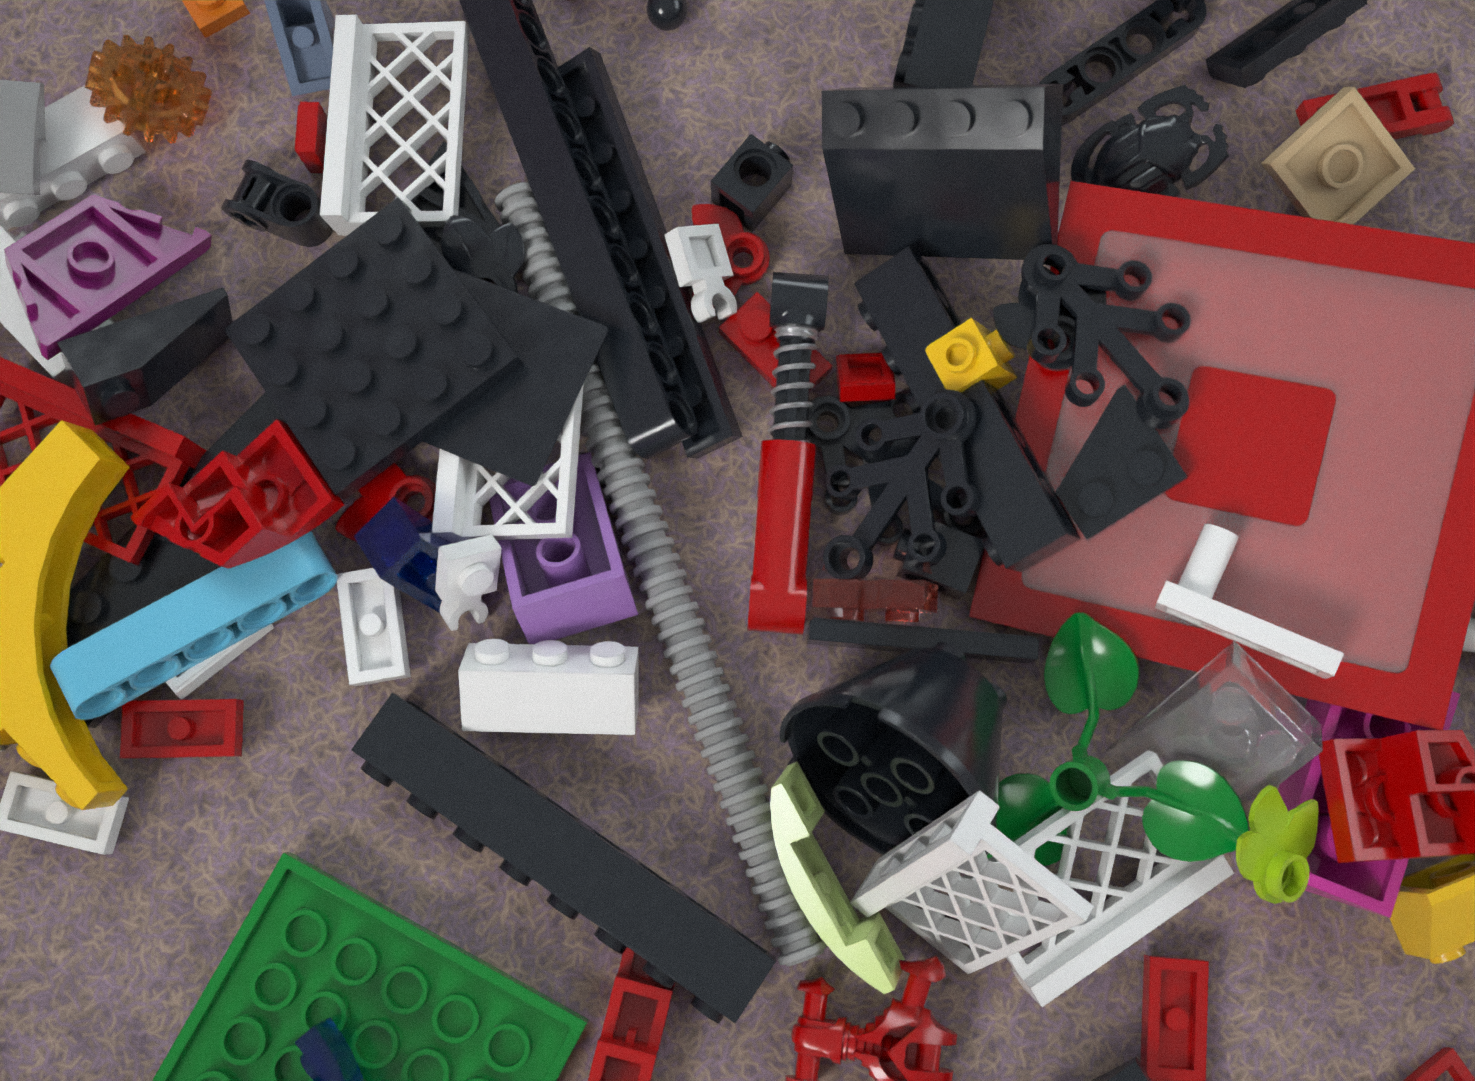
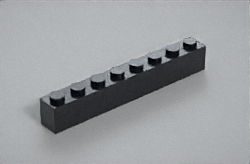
M392 692L351 749L366 760L361 766L363 772L386 787H389L393 781L397 782L411 792L406 801L413 808L433 820L436 819L439 813L457 825L452 834L471 849L479 853L483 851L485 846L504 859L499 868L517 882L528 886L532 879L551 892L546 901L552 907L572 920H575L579 913L599 926L594 935L614 951L623 954L628 947L644 958L646 962L642 969L654 980L669 989L672 988L675 982L682 985L695 995L690 1002L691 1005L712 1021L720 1024L725 1016L736 1024L775 964L776 957L408 698Z

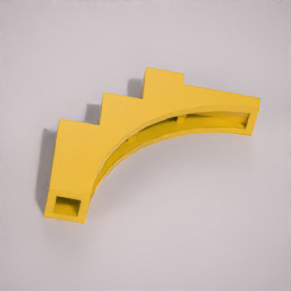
M61 420L0 486V563L3 564L0 567V745L18 744L16 749L19 755L29 764L41 768L57 784L55 786L56 793L63 801L72 807L89 810L113 806L128 788L101 755L85 721L75 718L50 668V664L59 653L68 648L66 625L70 586L83 541L103 502L130 467L93 430Z

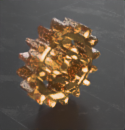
M123 35L120 47L109 39L104 41L102 52L94 50L92 53L85 81V88L92 91L89 101L91 106L106 107L103 117L106 123H112L117 120L124 123L123 134L130 136L135 130L143 131L144 138L149 143H153L156 134H162L169 143L176 142L178 132L189 138L192 137L196 126H202L205 121L212 91L204 87L207 78L205 72L191 71L194 61L191 56L179 59L173 55L174 45L169 43L163 49L157 48L150 36L145 37L143 45L136 44L129 35Z

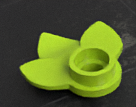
M1272 785L1264 787L1251 804L1248 817L1250 831L1243 833L1237 839L1236 862L1243 878L1253 881L1256 894L1262 900L1273 904L1283 901L1290 903L1301 897L1308 884L1309 865L1306 858L1312 852L1316 841L1319 812L1318 801L1310 799L1288 811L1278 789Z

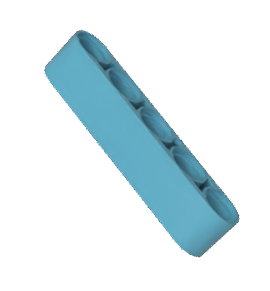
M310 531L290 544L260 558L229 569L220 567L65 649L52 660L50 668L75 718L80 720L97 718L320 598L335 586L338 575L314 534Z

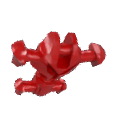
M937 954L924 960H899L900 968L909 973L901 1001L892 998L891 1005L884 1008L883 1014L875 1016V1021L866 1023L865 1028H860V1025H852V1022H848L847 1017H839L838 1020L825 1018L828 994L832 993L835 988L829 985L823 977L812 980H800L796 989L805 991L802 1015L798 1016L797 1023L793 1025L791 1030L794 1051L797 1052L795 1075H785V1081H819L821 1057L830 1058L833 1063L839 1065L842 1064L843 1060L847 1061V1059L855 1062L858 1059L861 1061V1066L869 1069V1076L875 1081H953L954 1071L940 1067L942 1046L957 1044V1033L937 1022L931 1010L924 1007L931 983H937L947 977L944 964Z

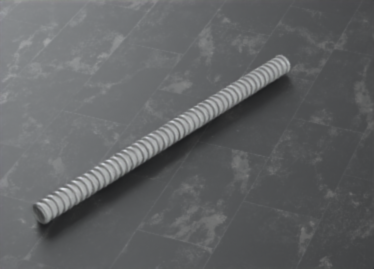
M520 182L506 187L496 196L494 203L498 211H501L500 219L503 225L513 223L524 241L526 254L525 261L520 269L524 271L522 278L525 284L530 286L528 289L530 298L579 316L529 182ZM595 358L583 384L581 422L583 424L580 426V433L583 437H588L585 446L588 452L594 453L591 459L592 465L595 468H600L597 478L600 483L606 484L603 490L604 497L612 500L609 506L610 513L618 516L614 523L616 529L624 532L620 539L622 545L625 547L629 546L630 548L626 555L629 562H635L636 564L632 571L635 578H641L642 584L638 587L641 594H647L648 600L644 603L647 610H653L655 616L651 618V623L654 627L659 626L661 632L657 635V639L660 643L666 644L667 649L663 651L665 659L672 660L673 665L669 668L671 675H677L680 681L675 684L676 690L684 692L686 697L681 701L683 708H690L692 713L687 718L690 725L696 724L698 732L694 734V738L697 742L702 741L705 749L701 750L700 754L702 758H708L711 764L706 770L708 775L714 774L717 783L713 784L715 792L721 791L724 800H721L719 805L721 809L727 808L730 817L725 819L727 826L733 825L736 834L732 836L733 842H740L743 851L738 853L740 860H747L749 868L745 870L746 877H753L756 884L751 888L753 895L759 894L762 900L758 904V909L760 912H766L768 920L764 922L766 930L772 929L775 937L771 939V944L773 947L780 948L781 955L777 957L779 965L792 966L823 953L827 945L822 939H819L817 932L806 918L783 872L772 830L771 801L767 802L764 793L769 791L767 784H760L758 776L762 775L761 768H754L752 759L756 758L754 750H747L745 743L750 739L748 734H741L739 726L743 724L742 718H735L733 710L737 708L736 702L728 700L727 693L731 689L729 684H722L720 679L724 675L723 668H716L714 661L718 658L717 652L709 650L708 644L712 642L709 634H703L702 631L706 623L703 618H697L695 612L700 609L696 601L691 602L689 597L694 593L690 585L684 584L683 580L687 578V574L684 569L678 568L677 564L681 561L680 555L673 553L671 550L675 542L672 537H667L665 534L669 530L667 522L660 521L659 517L663 514V510L660 505H654L653 501L657 498L654 489H648V485L651 482L650 476L641 471L645 467L644 460L636 457L637 453L630 446Z

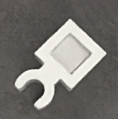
M719 224L676 227L665 234L679 287L692 286L694 296L691 300V310L697 323L704 322L716 316V314L719 320H723L737 313L736 299L733 293L724 286L723 282L733 276Z
M492 534L439 546L435 591L442 600L440 614L451 631L458 629L460 616L468 610L478 624L483 623L488 616V608L481 597L483 594L497 591L502 550Z

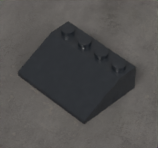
M1063 84L853 87L821 91L822 150L845 254L895 256L909 246L922 257L1024 260L1027 254L1037 246L1058 244Z

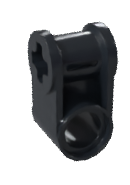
M246 160L244 162L242 170L245 175L232 199H225L221 206V209L228 216L241 224L260 232L267 231L300 246H318L329 238L333 230L320 216L321 199L310 186L279 174L273 169L253 160ZM310 209L309 214L304 219L295 221L299 213Z

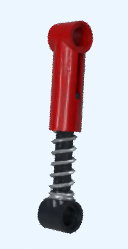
M773 272L769 327H772L777 332L774 336L779 343V348L773 353L774 357L778 360L777 368L772 371V375L776 378V387L770 392L775 398V406L769 410L770 414L774 417L773 425L767 430L772 436V440H763L760 446L757 488L758 503L747 631L801 635L804 633L807 601L806 573L816 445L806 440V427L812 425L810 421H807L808 407L814 405L812 402H808L809 388L815 386L810 382V370L816 367L814 363H811L812 350L818 348L815 345V341L818 339L816 335L818 332L825 330L829 276Z

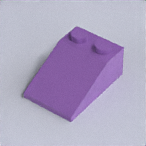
M591 452L578 455L572 538L498 540L502 548L501 557L512 609L528 644H536L545 640H557L638 615L601 485L597 478L596 469L591 462ZM555 463L545 465L543 472L546 473ZM510 478L503 485L516 501L532 487L513 478ZM559 479L554 483L557 487ZM548 489L527 513L536 523H555L557 498ZM498 492L489 500L494 525L511 508ZM520 518L515 524H525V523H524V522L522 521V519Z

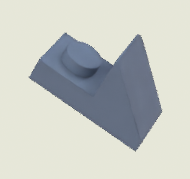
M264 0L292 96L330 89L334 44L332 29L335 27V20L327 1Z

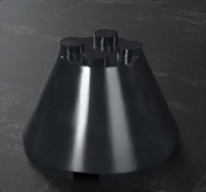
M939 642L934 648L913 649L800 699L793 705L782 721L780 742L786 743L788 740L793 757L787 765L795 762L799 763L824 809V813L851 836L884 855L890 848H895L979 790L998 804L1002 714L1008 699L1005 692L999 686L989 682L976 668L966 662L964 653L958 647L947 642ZM997 813L995 814L994 818L992 819V821H991V823H990V824H991L992 826H994L996 829H997Z

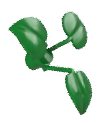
M1078 612L1069 617L1056 633L1050 646L1044 669L1045 687L1050 700L1059 711L1066 714H1077L1088 709V719L1077 745L1072 748L1073 759L1059 765L1053 771L1050 782L1032 773H1016L1007 776L999 782L998 805L1000 807L997 811V830L1014 842L1062 808L1070 811H1081L1087 809L1103 797L1110 800L1116 797H1146L1152 800L1143 811L1142 823L1152 845L1170 858L1196 862L1236 851L1238 837L1250 831L1245 808L1233 787L1216 770L1197 761L1176 760L1165 764L1158 773L1156 789L1149 786H1115L1110 784V774L1107 767L1099 759L1089 756L1087 749L1100 718L1099 708L1104 710L1119 709L1133 697L1139 684V664L1132 648L1119 635L1086 613ZM1068 827L1061 831L1060 834L1066 835ZM1047 841L1036 848L1034 859L1043 866L1054 864L1061 860L1064 844ZM990 853L987 855L988 859L992 857Z

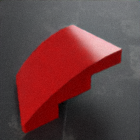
M276 419L237 456L222 450L183 487L167 482L130 518L135 524L150 529L170 539L169 541L200 554L201 557L229 569L260 558L290 544L329 519L345 504L341 498L333 493L288 424Z
M1415 730L1383 738L1330 739L1317 742L1338 863L1475 854V751L1463 730Z

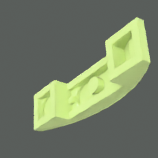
M792 763L785 768L771 787L770 803L775 846L791 891L820 938L851 971L883 994L894 991L902 973L899 960H905L880 912L868 918H858L812 833L825 811L799 763Z

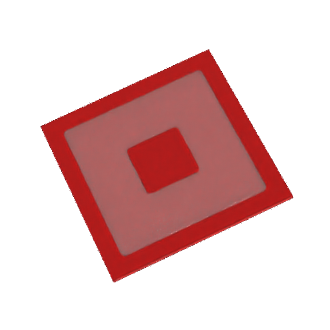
M1070 181L1058 232L1057 245L1071 252L1079 264L1119 269L1123 263L1136 260L1144 263L1152 273V282L1142 297L1137 300L1128 301L1120 298L1113 291H1106V304L1158 311L1164 304L1177 303L1186 308L1190 314L1191 324L1188 330L1178 341L1173 343L1161 342L1151 335L1120 331L1161 378L1176 379L1187 390L1189 395L1187 412L1172 427L1156 429V431L1182 467L1188 479L1089 541L1086 540L1063 505L1081 539L1024 572L1006 569L1004 564L997 566L988 555L986 549H984L969 617L1055 637L1058 630L1074 613L1083 612L1123 638L1138 658L1443 731L1475 600V243ZM1050 266V270L1056 275L1060 274L1058 270ZM1124 275V279L1129 285L1140 286L1137 278L1131 275ZM1162 317L1163 323L1168 328L1178 329L1175 320L1169 317ZM1048 339L1049 348L1051 350L1055 349L1053 341ZM1067 339L1066 346L1062 352L1066 351L1069 348ZM1099 345L1097 370L1104 377L1105 389L1097 401L1088 407H1078L1072 404L1065 395V384L1071 376L1072 368L1064 371L1048 370L1029 356L1015 420L1055 492L1116 390L1125 384L1136 402L1140 391ZM1084 380L1076 381V386L1081 392L1085 394L1093 393L1090 383ZM1159 392V398L1164 404L1175 405L1170 396ZM1204 524L1219 526L1239 536L1212 599L1344 653L1335 676L1327 679L1321 678L1155 608L1166 580L1178 585Z

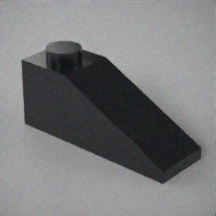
M222 287L57 342L69 380L95 426L153 405L229 339L224 331L233 322L228 294Z

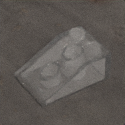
M1233 641L1109 746L1106 754L1121 768L1147 750L1156 753L1163 766L1176 760L1200 762L1222 775L1233 787L1244 805L1255 799L1258 793L1267 785L1275 787L1280 785L1322 752L1321 724L1238 643ZM1149 772L1135 781L1139 786H1149L1156 789V784Z

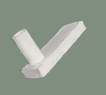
M1204 524L1178 585L1166 580L1155 608L1321 678L1327 679L1335 676L1344 653L1212 599L1239 536L1219 526Z

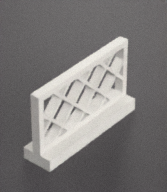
M356 14L336 15L320 216L338 235H349L378 213L365 212L366 197L382 182L411 210L410 212L422 228L444 227L450 216H458L470 32L466 21L362 24ZM454 39L453 52L437 67L423 54L436 40ZM400 41L407 49L384 68L376 60L377 42ZM418 59L431 73L408 92L395 78ZM375 69L379 72V74L376 77ZM452 72L451 81H450V80L447 78V76ZM441 82L450 91V101L438 113L432 116L419 102ZM391 84L403 98L381 118L373 110V98L387 85ZM414 107L428 122L405 142L391 127ZM373 119L376 123L371 127ZM449 121L447 130L443 126ZM438 131L447 140V151L429 166L416 151ZM387 133L400 148L377 167L369 159V150L378 139ZM411 157L425 172L401 192L388 176ZM368 168L372 171V173L369 176ZM443 172H445V181L440 177ZM435 181L444 190L443 211H420L411 200Z
M583 386L563 426L562 433H560L557 439L561 443L560 459L546 473L542 471L537 484L532 486L518 501L503 486L510 477L498 472L493 475L486 467L440 449L432 533L452 543L490 534L496 540L572 538ZM559 479L557 487L554 483ZM549 489L557 498L556 522L536 523L527 511ZM498 492L511 508L495 525H481L482 507ZM521 518L525 524L515 523Z
M1147 750L1110 776V784L1115 786H1131L1134 781L1149 772L1156 784L1158 773L1163 764L1156 753ZM1103 797L1087 809L1081 811H1070L1062 808L1014 841V843L1033 858L1036 848L1045 842L1063 843L1058 873L1055 876L1071 888L1092 891L1091 904L1094 907L1086 922L1042 941L1038 948L1022 958L1019 952L1006 957L1012 966L1011 970L1022 987L1041 1007L1045 1006L1233 875L1234 872L1224 855L1196 862L1176 860L1164 854L1156 853L1157 849L1152 845L1147 835L1145 836L1142 850L1118 845L1124 815L1130 814L1142 817L1144 808L1127 805L1129 797H1116L1114 802L1106 801L1108 798ZM1095 808L1111 811L1105 842L1079 837L1084 815ZM1068 827L1066 835L1060 834L1061 831ZM1077 846L1102 851L1095 882L1070 877ZM1116 854L1140 859L1136 880L1124 888L1109 885ZM993 856L988 859L990 861L1002 864ZM1154 862H1160L1155 867H1153ZM970 875L963 876L964 878L977 881L976 877ZM1106 894H1108V895H1113V896H1111L1110 898H1108L1107 900H1105V899H1106ZM970 900L973 904L987 908L985 904ZM1008 912L1011 916L1027 920L1026 917ZM989 929L990 932L997 934V931Z
M980 790L878 858L850 902L852 906L867 918L886 908L967 974L1086 922L1094 907L990 824L1000 806ZM985 850L1002 864L988 860ZM959 872L976 877L977 881L961 877ZM997 884L1016 889L1017 893L1001 889ZM934 889L947 892L949 896L935 892ZM1037 896L1046 898L1053 904L1040 901ZM970 900L985 904L987 908L973 904ZM1008 912L1026 917L1027 920L1011 916ZM945 915L959 919V921L945 917ZM981 927L997 931V934L981 929ZM963 943L970 945L971 950Z

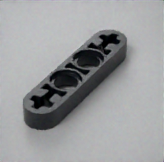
M1157 0L1045 76L1039 84H1063V93L1070 89L1073 81L1077 87L1069 95L1065 106L1062 105V126L1070 123L1192 39L1200 29L1207 14L1204 0ZM1173 10L1177 13H1181L1184 10L1189 13L1190 16L1187 21L1180 18L1169 25L1166 32L1164 31L1162 25L1168 21ZM1132 34L1144 35L1150 40L1152 51L1147 54L1134 53L1128 48L1126 37ZM1091 62L1104 63L1112 72V78L1107 82H1095L1087 76L1085 66Z

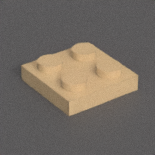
M1343 87L1261 163L1302 217L1353 225L1415 170L1414 166L1355 87Z

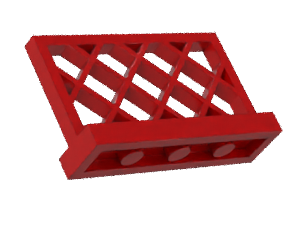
M0 357V409L6 398L18 403L23 420L21 424L0 431V486L22 464L21 462L9 467L3 444L27 435L31 451L33 452L42 442L39 430L59 423L61 420L93 430L105 443L112 444L114 452L130 467L122 477L129 500L103 509L101 506L91 526H95L98 536L88 531L83 542L138 566L155 532L137 525L127 547L124 548L113 543L107 521L131 511L134 514L167 482L180 486L188 468L195 469L200 458L207 450L183 435L132 413L95 426L74 388ZM33 410L44 415L35 418ZM127 451H129V452H131V453H133V454H136V455H138V456L135 457V458L129 459L128 454H127ZM153 463L167 468L157 489L140 495L133 471Z

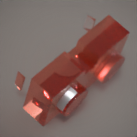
M924 563L923 572L932 574L930 565ZM823 565L822 571L827 572L825 566ZM813 579L812 607L831 611L830 619L864 622L865 612H885V622L919 623L920 613H937L938 585L925 580Z

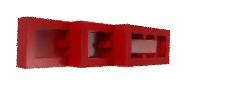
M628 947L622 954L619 970L615 976L588 1081L652 1080L676 982L669 989L654 980L642 969L646 960Z

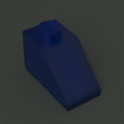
M393 497L354 535V538L380 579L440 613L442 600L435 591L439 546L452 544V542L433 534V523L429 519Z

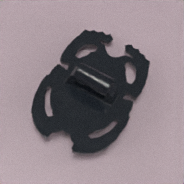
M1182 85L1159 93L1144 101L1137 109L1139 114L1145 119L1141 120L1139 124L1136 123L1135 116L1129 113L1117 121L1112 120L1091 134L1075 153L1071 165V179L1075 182L1177 197L1180 195V190L1174 185L1175 182L1182 180L1186 190L1196 187L1212 175L1229 157L1227 151L1229 145L1226 142L1228 135L1223 132L1224 126L1215 124L1212 130L1215 141L1208 135H1200L1192 130L1191 123L1194 116L1192 105L1196 106L1201 112H1207L1210 103L1204 102L1203 96L1198 95L1195 90ZM1169 104H1178L1185 109V112L1181 115L1157 116L1156 114L1161 107ZM1106 135H1111V138L1100 149L1094 168H1090V157L1095 148ZM1207 145L1209 156L1206 162L1192 172L1189 167L1201 146Z

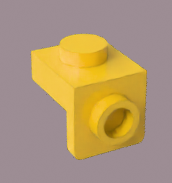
M972 317L928 345L925 350L946 390H955L961 393L980 380H984L995 388L1000 389L1018 378L1009 363L1010 360L1015 358L1012 347L1004 341L997 329L991 332Z

